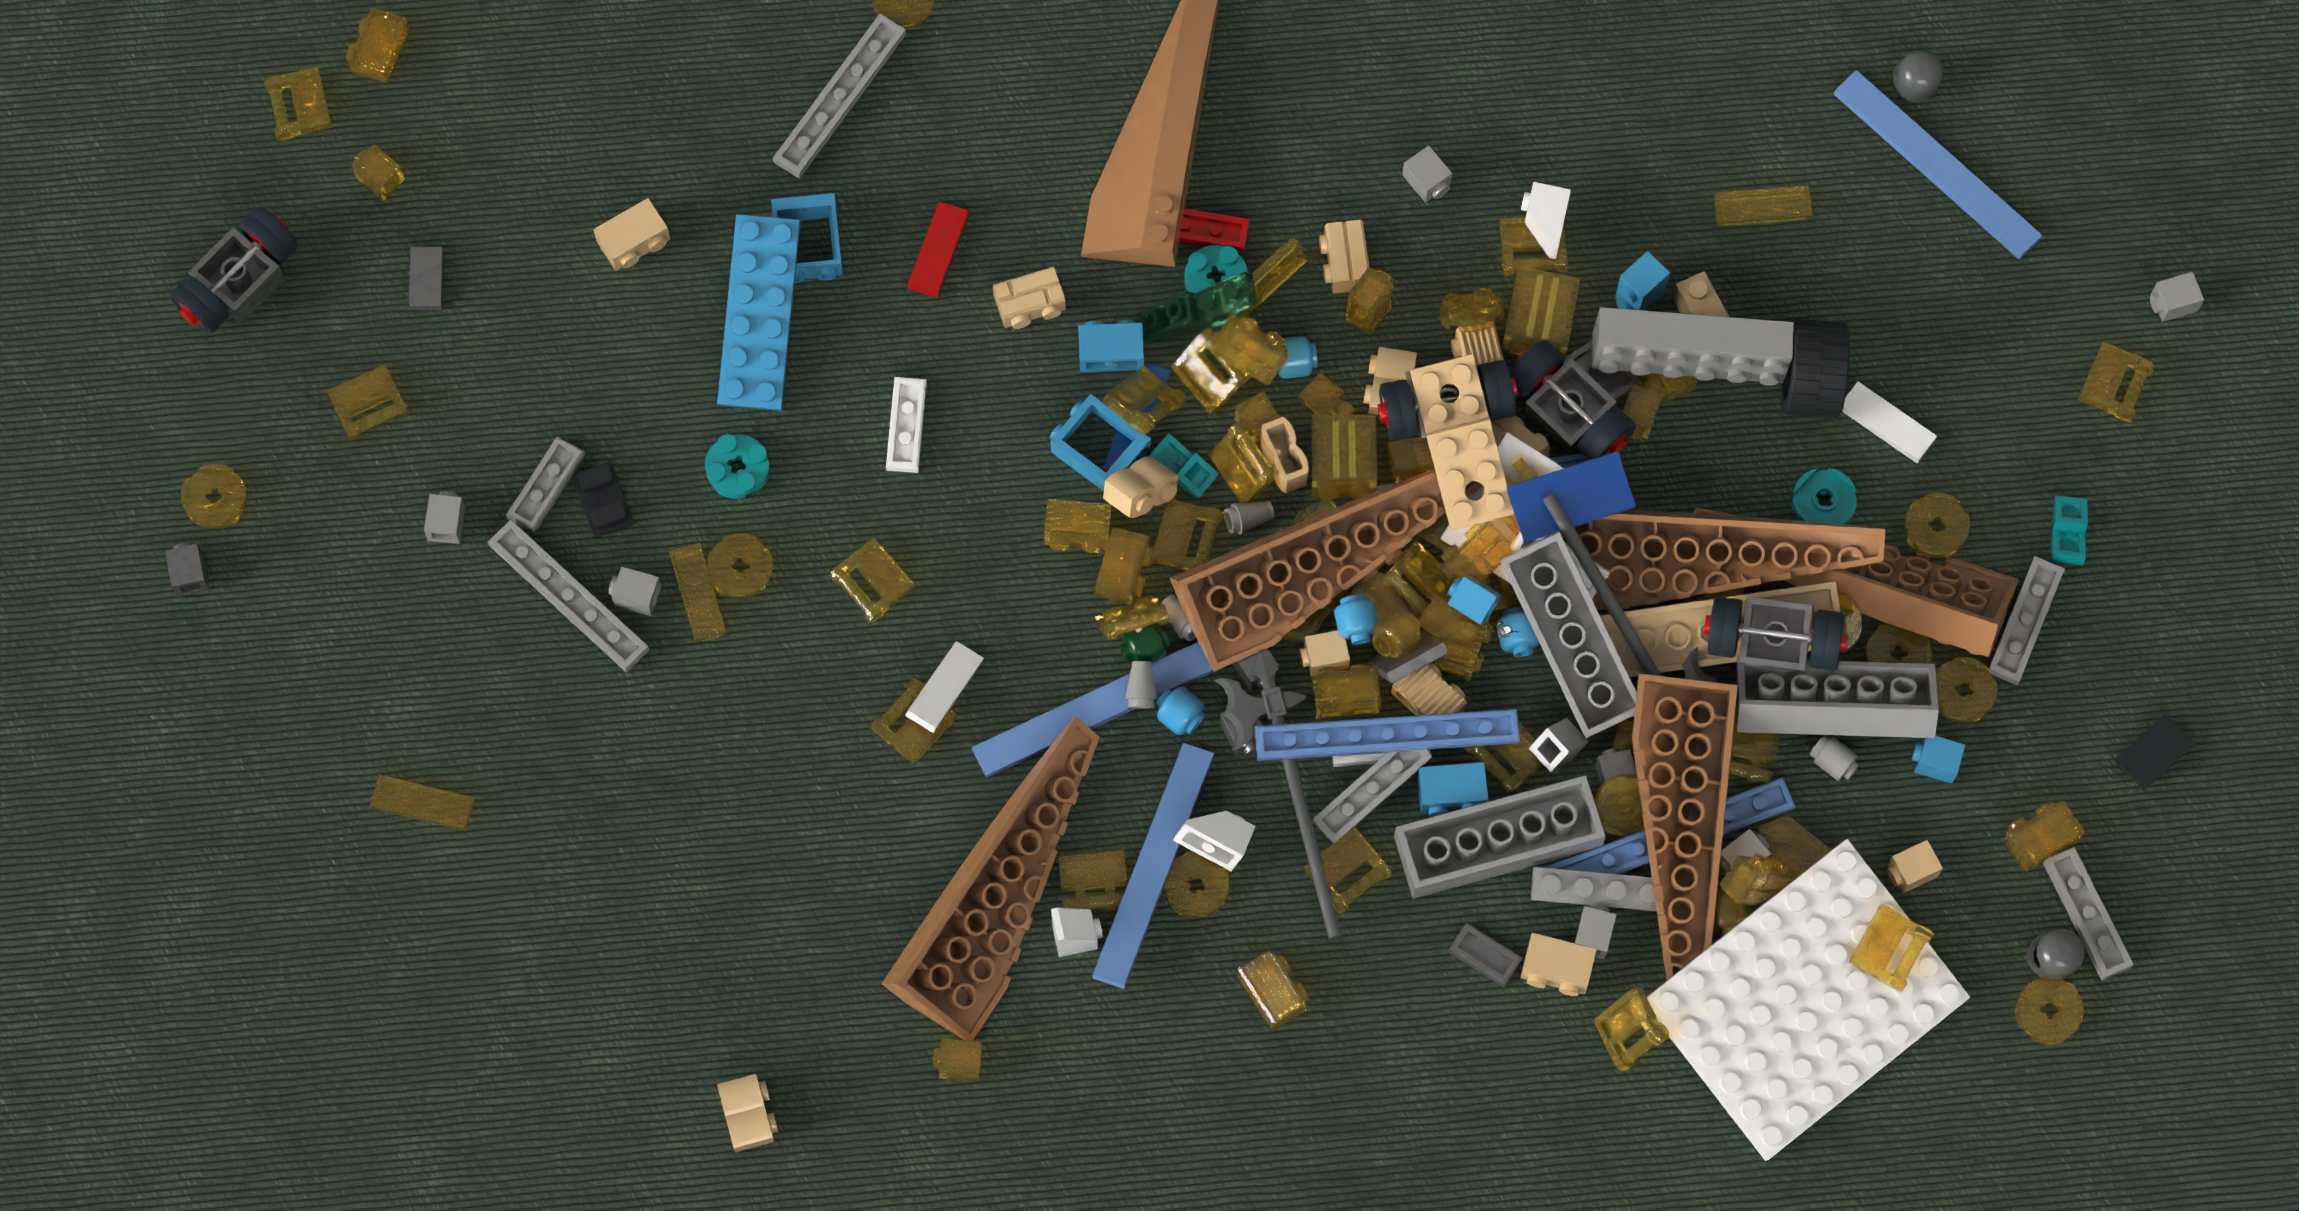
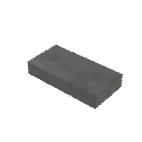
M443 247L410 248V310H442Z
M1468 923L1464 925L1448 950V953L1502 987L1506 986L1522 961V957Z

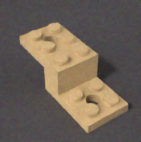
M1473 353L1411 369L1410 373L1451 531L1514 515L1506 490L1507 484ZM1453 384L1458 388L1459 396L1454 402L1448 403L1441 399L1440 390L1444 385ZM1472 481H1477L1484 487L1483 495L1476 500L1468 498L1465 494L1466 485Z

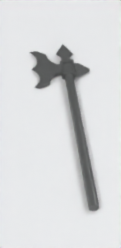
M1552 493L1542 499L1643 671L1648 675L1662 676L1555 494ZM1699 647L1690 651L1682 664L1685 679L1717 683L1718 678L1704 674L1699 668L1697 662Z
M1261 650L1259 651L1253 675L1261 679L1264 689L1261 691L1262 698L1248 695L1241 688L1238 681L1226 678L1213 680L1220 684L1228 695V705L1222 716L1229 719L1237 730V740L1232 750L1241 749L1253 739V726L1260 717L1266 715L1267 720L1272 721L1273 725L1286 724L1287 711L1292 710L1306 699V695L1290 691L1282 692L1281 686L1276 687L1274 675L1278 668ZM1295 758L1282 759L1328 938L1336 939L1341 937V932Z

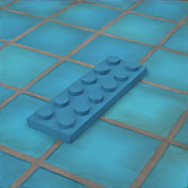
M736 214L717 399L718 406L782 411L800 220Z

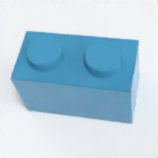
M1648 251L1620 275L1615 295L1616 305L1619 309L1648 311L1664 297L1670 272Z
M1121 320L1116 324L1089 321L1085 325H1078L1080 372L1144 370L1142 323H1136L1133 320Z
M1484 762L1419 767L1417 783L1421 814H1429V817H1434L1488 802Z

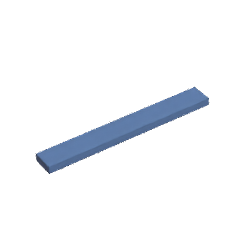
M1857 70L1835 90L1834 95L2019 260L2041 239V233Z
M1199 642L1151 664L1157 699L1166 689L1173 692L1178 687L1186 686L1216 672L1212 671ZM1130 674L973 746L972 751L986 779L1048 750L1073 717H1077L1090 729H1094L1134 710L1135 708H1128V700H1125Z
M1517 709L1255 726L1257 761L1517 744L1520 742Z
M1186 743L1182 744L1095 967L1093 979L1125 989L1180 846L1173 839L1185 822L1191 818L1212 764L1213 752Z
M1783 777L1726 798L1723 836L1794 810L1796 806ZM1645 829L1544 868L1619 875L1642 868L1650 864Z

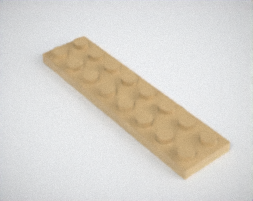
M1836 581L1726 597L1742 600L1741 623H1744L1747 597L1814 605L1811 632H1814L1817 610L1840 612ZM1714 599L1624 611L1660 673L1683 670L1682 664L1690 651L1699 647L1697 652L1699 667L1737 662V658H1739L1742 636L1738 638L1735 657L1729 658L1708 654L1709 635L1704 634L1706 615H1711ZM1600 615L1629 677L1638 676L1639 673L1645 674L1611 615ZM1809 645L1808 652L1811 651L1812 645Z

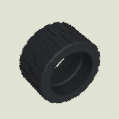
M1792 319L1790 322H1794L1793 358L1785 379L1781 383L1782 411L1785 415L1837 419L1842 412L1847 391L1850 356L1849 329L1844 322Z

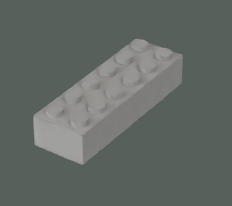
M1600 307L1592 333L1591 368L1599 369L1604 373L1630 371L1632 374L1639 376L1656 373L1663 374L1668 378L1695 376V378L1704 381L1721 378L1733 383H1742L1747 380L1759 381L1763 385H1776L1783 383L1793 358L1794 322Z
M1560 532L1552 533L1500 558L1506 575L1585 738L1634 716L1637 692Z
M1737 658L1735 685H1738L1736 697L1737 732L1935 738L1939 712L1935 664L1839 661L1837 671L1811 668L1810 660H1807L1806 670L1803 671L1741 663L1739 658Z
M1586 775L1396 827L1394 840L1413 899L1583 853L1603 846L1606 837Z

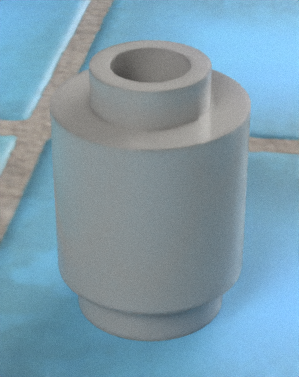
M1827 735L1822 736L1809 754L1815 759L1813 763L1838 782L1843 777L1849 780L1860 766L1855 762L1858 758L1856 753L1835 737L1829 738Z

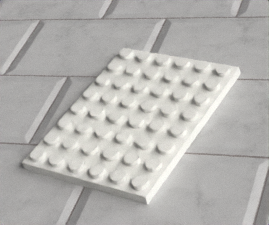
M1846 839L1644 998L1642 1002L1763 1159L1767 1161L1957 1009L1970 996L1849 840Z

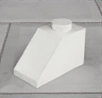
M1533 182L1531 193H1524L1521 206L1522 211H1527L1525 224L1548 257L1556 259L1571 190Z
M1223 811L1188 819L1175 835L1173 841L1232 871L1244 856L1255 826L1238 815Z
M1051 909L1052 928L1059 957L1098 949L1097 939L1103 938L1099 918H1092L1091 909Z

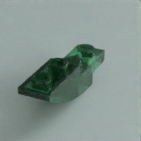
M1243 272L1197 293L1185 291L1139 311L1143 329V341L1153 342L1209 329L1241 317L1240 311L1257 304L1253 274Z

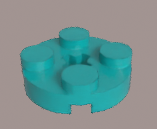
M1210 245L1199 249L1189 256L1184 272V283L1188 294L1194 300L1197 299L1199 302L1204 303V306L1213 309L1225 308L1234 304L1243 291H1245L1248 281V270L1245 261L1238 254L1237 250L1231 246ZM1214 270L1224 274L1221 277L1220 283H1215L1214 279H1208L1207 275H1210Z
M722 435L711 446L705 458V470L711 486L717 493L727 498L741 499L754 491L756 493L763 488L769 477L770 465L765 447L756 439L747 435ZM736 460H742V464L746 468L745 470L739 469L737 473H733L732 467L729 464Z
M1828 468V470L1813 469L1803 474L1797 481L1793 490L1791 507L1799 521L1847 524L1856 510V489L1850 478L1839 470ZM1818 494L1821 496L1829 494L1831 496L1829 502L1832 505H1819V499L1816 496Z

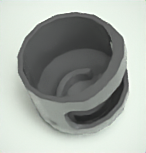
M1916 50L1910 52L1895 66L1892 72L1895 90L1907 101L1915 103L1927 101L1933 97L1942 82L1944 73L1942 62L1930 51Z
M2054 929L2040 934L2030 943L2026 952V962L2040 978L2048 981H2061L2068 978L2082 965L2085 957L2081 939L2074 932L2066 929ZM2037 944V958L2039 960L2040 967H2038L2034 962V950Z

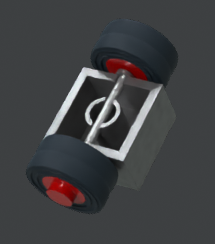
M262 207L254 208L239 224L245 237L235 228H232L189 271L190 276L186 277L170 294L172 301L180 309V315L189 324H195L208 334L215 332L229 316L241 325L285 281L277 264L283 263L297 249L298 243L288 230L287 224L276 215L273 216Z
M1544 339L1530 349L1525 350L1517 358L1516 364L1510 371V376L1515 379L1517 391L1524 398H1529L1525 402L1526 413L1570 455L1579 450L1588 460H1592L1614 452L1620 453L1626 447L1627 441L1633 434L1636 425L1625 413L1617 408V401L1572 358L1563 365L1565 361L1564 355L1548 340Z
M1497 360L1491 363L1479 364L1477 372L1490 421L1515 416L1517 387L1514 377L1510 376L1506 362L1504 360ZM1410 371L1405 372L1407 380L1402 379L1382 383L1379 387L1380 404H1377L1379 419L1381 423L1385 424L1390 440H1399L1416 435L1421 438L1427 437ZM1446 384L1440 390L1441 399L1448 403L1454 402L1459 396V390L1453 384Z
M1718 596L1714 599L1711 615H1706L1704 634L1709 635L1707 651L1709 655L1733 658L1736 655L1738 638L1742 636L1739 662L1805 671L1808 647L1812 645L1810 667L1837 671L1840 652L1846 653L1848 633L1843 632L1845 616L1844 613L1838 611L1817 610L1814 632H1811L1814 605L1747 597L1744 623H1741L1742 600Z

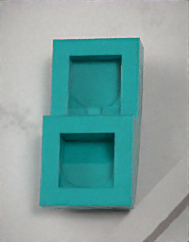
M1170 433L1166 434L1148 455L1178 475L1177 484L1196 498H1199L1219 475L1197 453L1192 454Z
M2055 495L2051 534V562L2084 565L2086 559L2085 532L2088 526V499Z

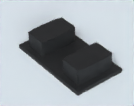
M611 461L572 475L594 538L634 525Z
M2163 714L2114 761L2145 791L2195 743L2166 714Z

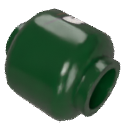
M1145 620L1126 629L1123 632L1124 643L1119 645L1127 663L1131 661H1149L1152 664L1166 656V647L1170 646V642L1160 623L1154 624L1151 620Z

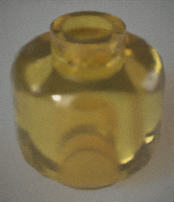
M1401 610L1392 611L1373 628V645L1378 653L1384 657L1400 659L1416 647L1421 640L1418 619L1414 615L1407 614Z
M1725 889L1718 892L1713 932L1716 935L1724 936L1753 913L1751 901L1745 894L1737 893L1735 889Z

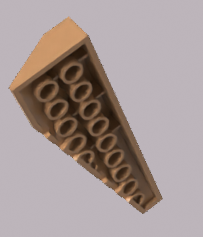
M1219 0L1180 1L1091 196L1081 252L1082 257L1170 267L1176 266L1181 223L1186 205Z
M1432 469L1170 577L1180 606L1212 671L1219 670L1256 654L1260 650L1262 651L1274 646L1282 640L1284 635L1306 621L1305 619L1314 612L1324 608L1335 596L1362 579L1388 559L1387 557L1398 548L1401 549L1423 529H1427L1437 521L1436 519L1446 513L1436 471ZM1477 481L1468 483L1465 487L1466 496L1469 497L1483 485Z
M1697 507L1693 511V513L1737 516ZM1885 545L1883 562L1830 570L1813 575H1803L1784 581L1795 586L1836 581L1839 605L1933 638L1941 644H1951L1966 649L1971 654L1989 657L2019 579L1951 557H1946L1945 566L1930 563V553L1920 551L1916 552V556L1904 557L1901 556L1898 547Z
M1631 509L1574 527L1592 559L1609 570L1610 574L1605 581L1623 610L1641 605L1657 604L1668 600L1689 598L1695 595L1754 586L1776 580L1781 581L1803 575L1819 574L1830 570L1883 562L1886 528ZM1560 531V534H1561V536H1562L1564 542H1565L1566 544H1568V542H1567V540L1565 539L1564 535H1563L1562 532ZM1596 592L1592 598L1596 609L1607 610Z
M1639 673L1632 744L1666 980H1668L1712 945L1738 685Z
M1077 717L1072 718L993 820L882 982L886 988L906 1004L968 1043L973 1042L1008 988L1011 977L1006 975L1012 963L1018 961L1022 950L1019 947L1025 931H1029L1033 920L1031 918L1036 902H1039L1058 852L1056 850L1060 836H1064L1068 825L1066 820L1071 806L1075 805L1079 792H1077L1082 777L1087 774L1100 736Z

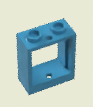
M835 193L771 199L773 218L800 221L829 218L833 260L797 263L795 284L801 283L805 279L832 280L836 276L843 275Z
M1092 394L1085 401L1079 400L1072 408L1069 420L1064 425L1062 423L1057 425L1050 435L1051 452L1102 491H1104L1105 480L1110 475L1120 469L1129 468L1137 460L1145 457L1151 450L1150 437ZM1091 412L1132 441L1107 472H1104L1065 443Z

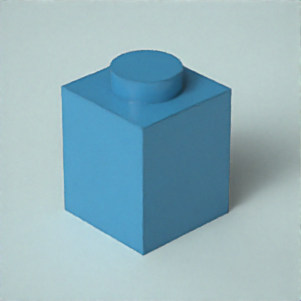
M1466 575L1462 580L1456 578L1447 593L1451 598L1447 604L1481 625L1486 623L1502 594L1473 576Z
M1935 736V738H1925L1922 743L1917 742L1911 759L1917 762L1914 772L1952 784L1958 774L1965 745Z

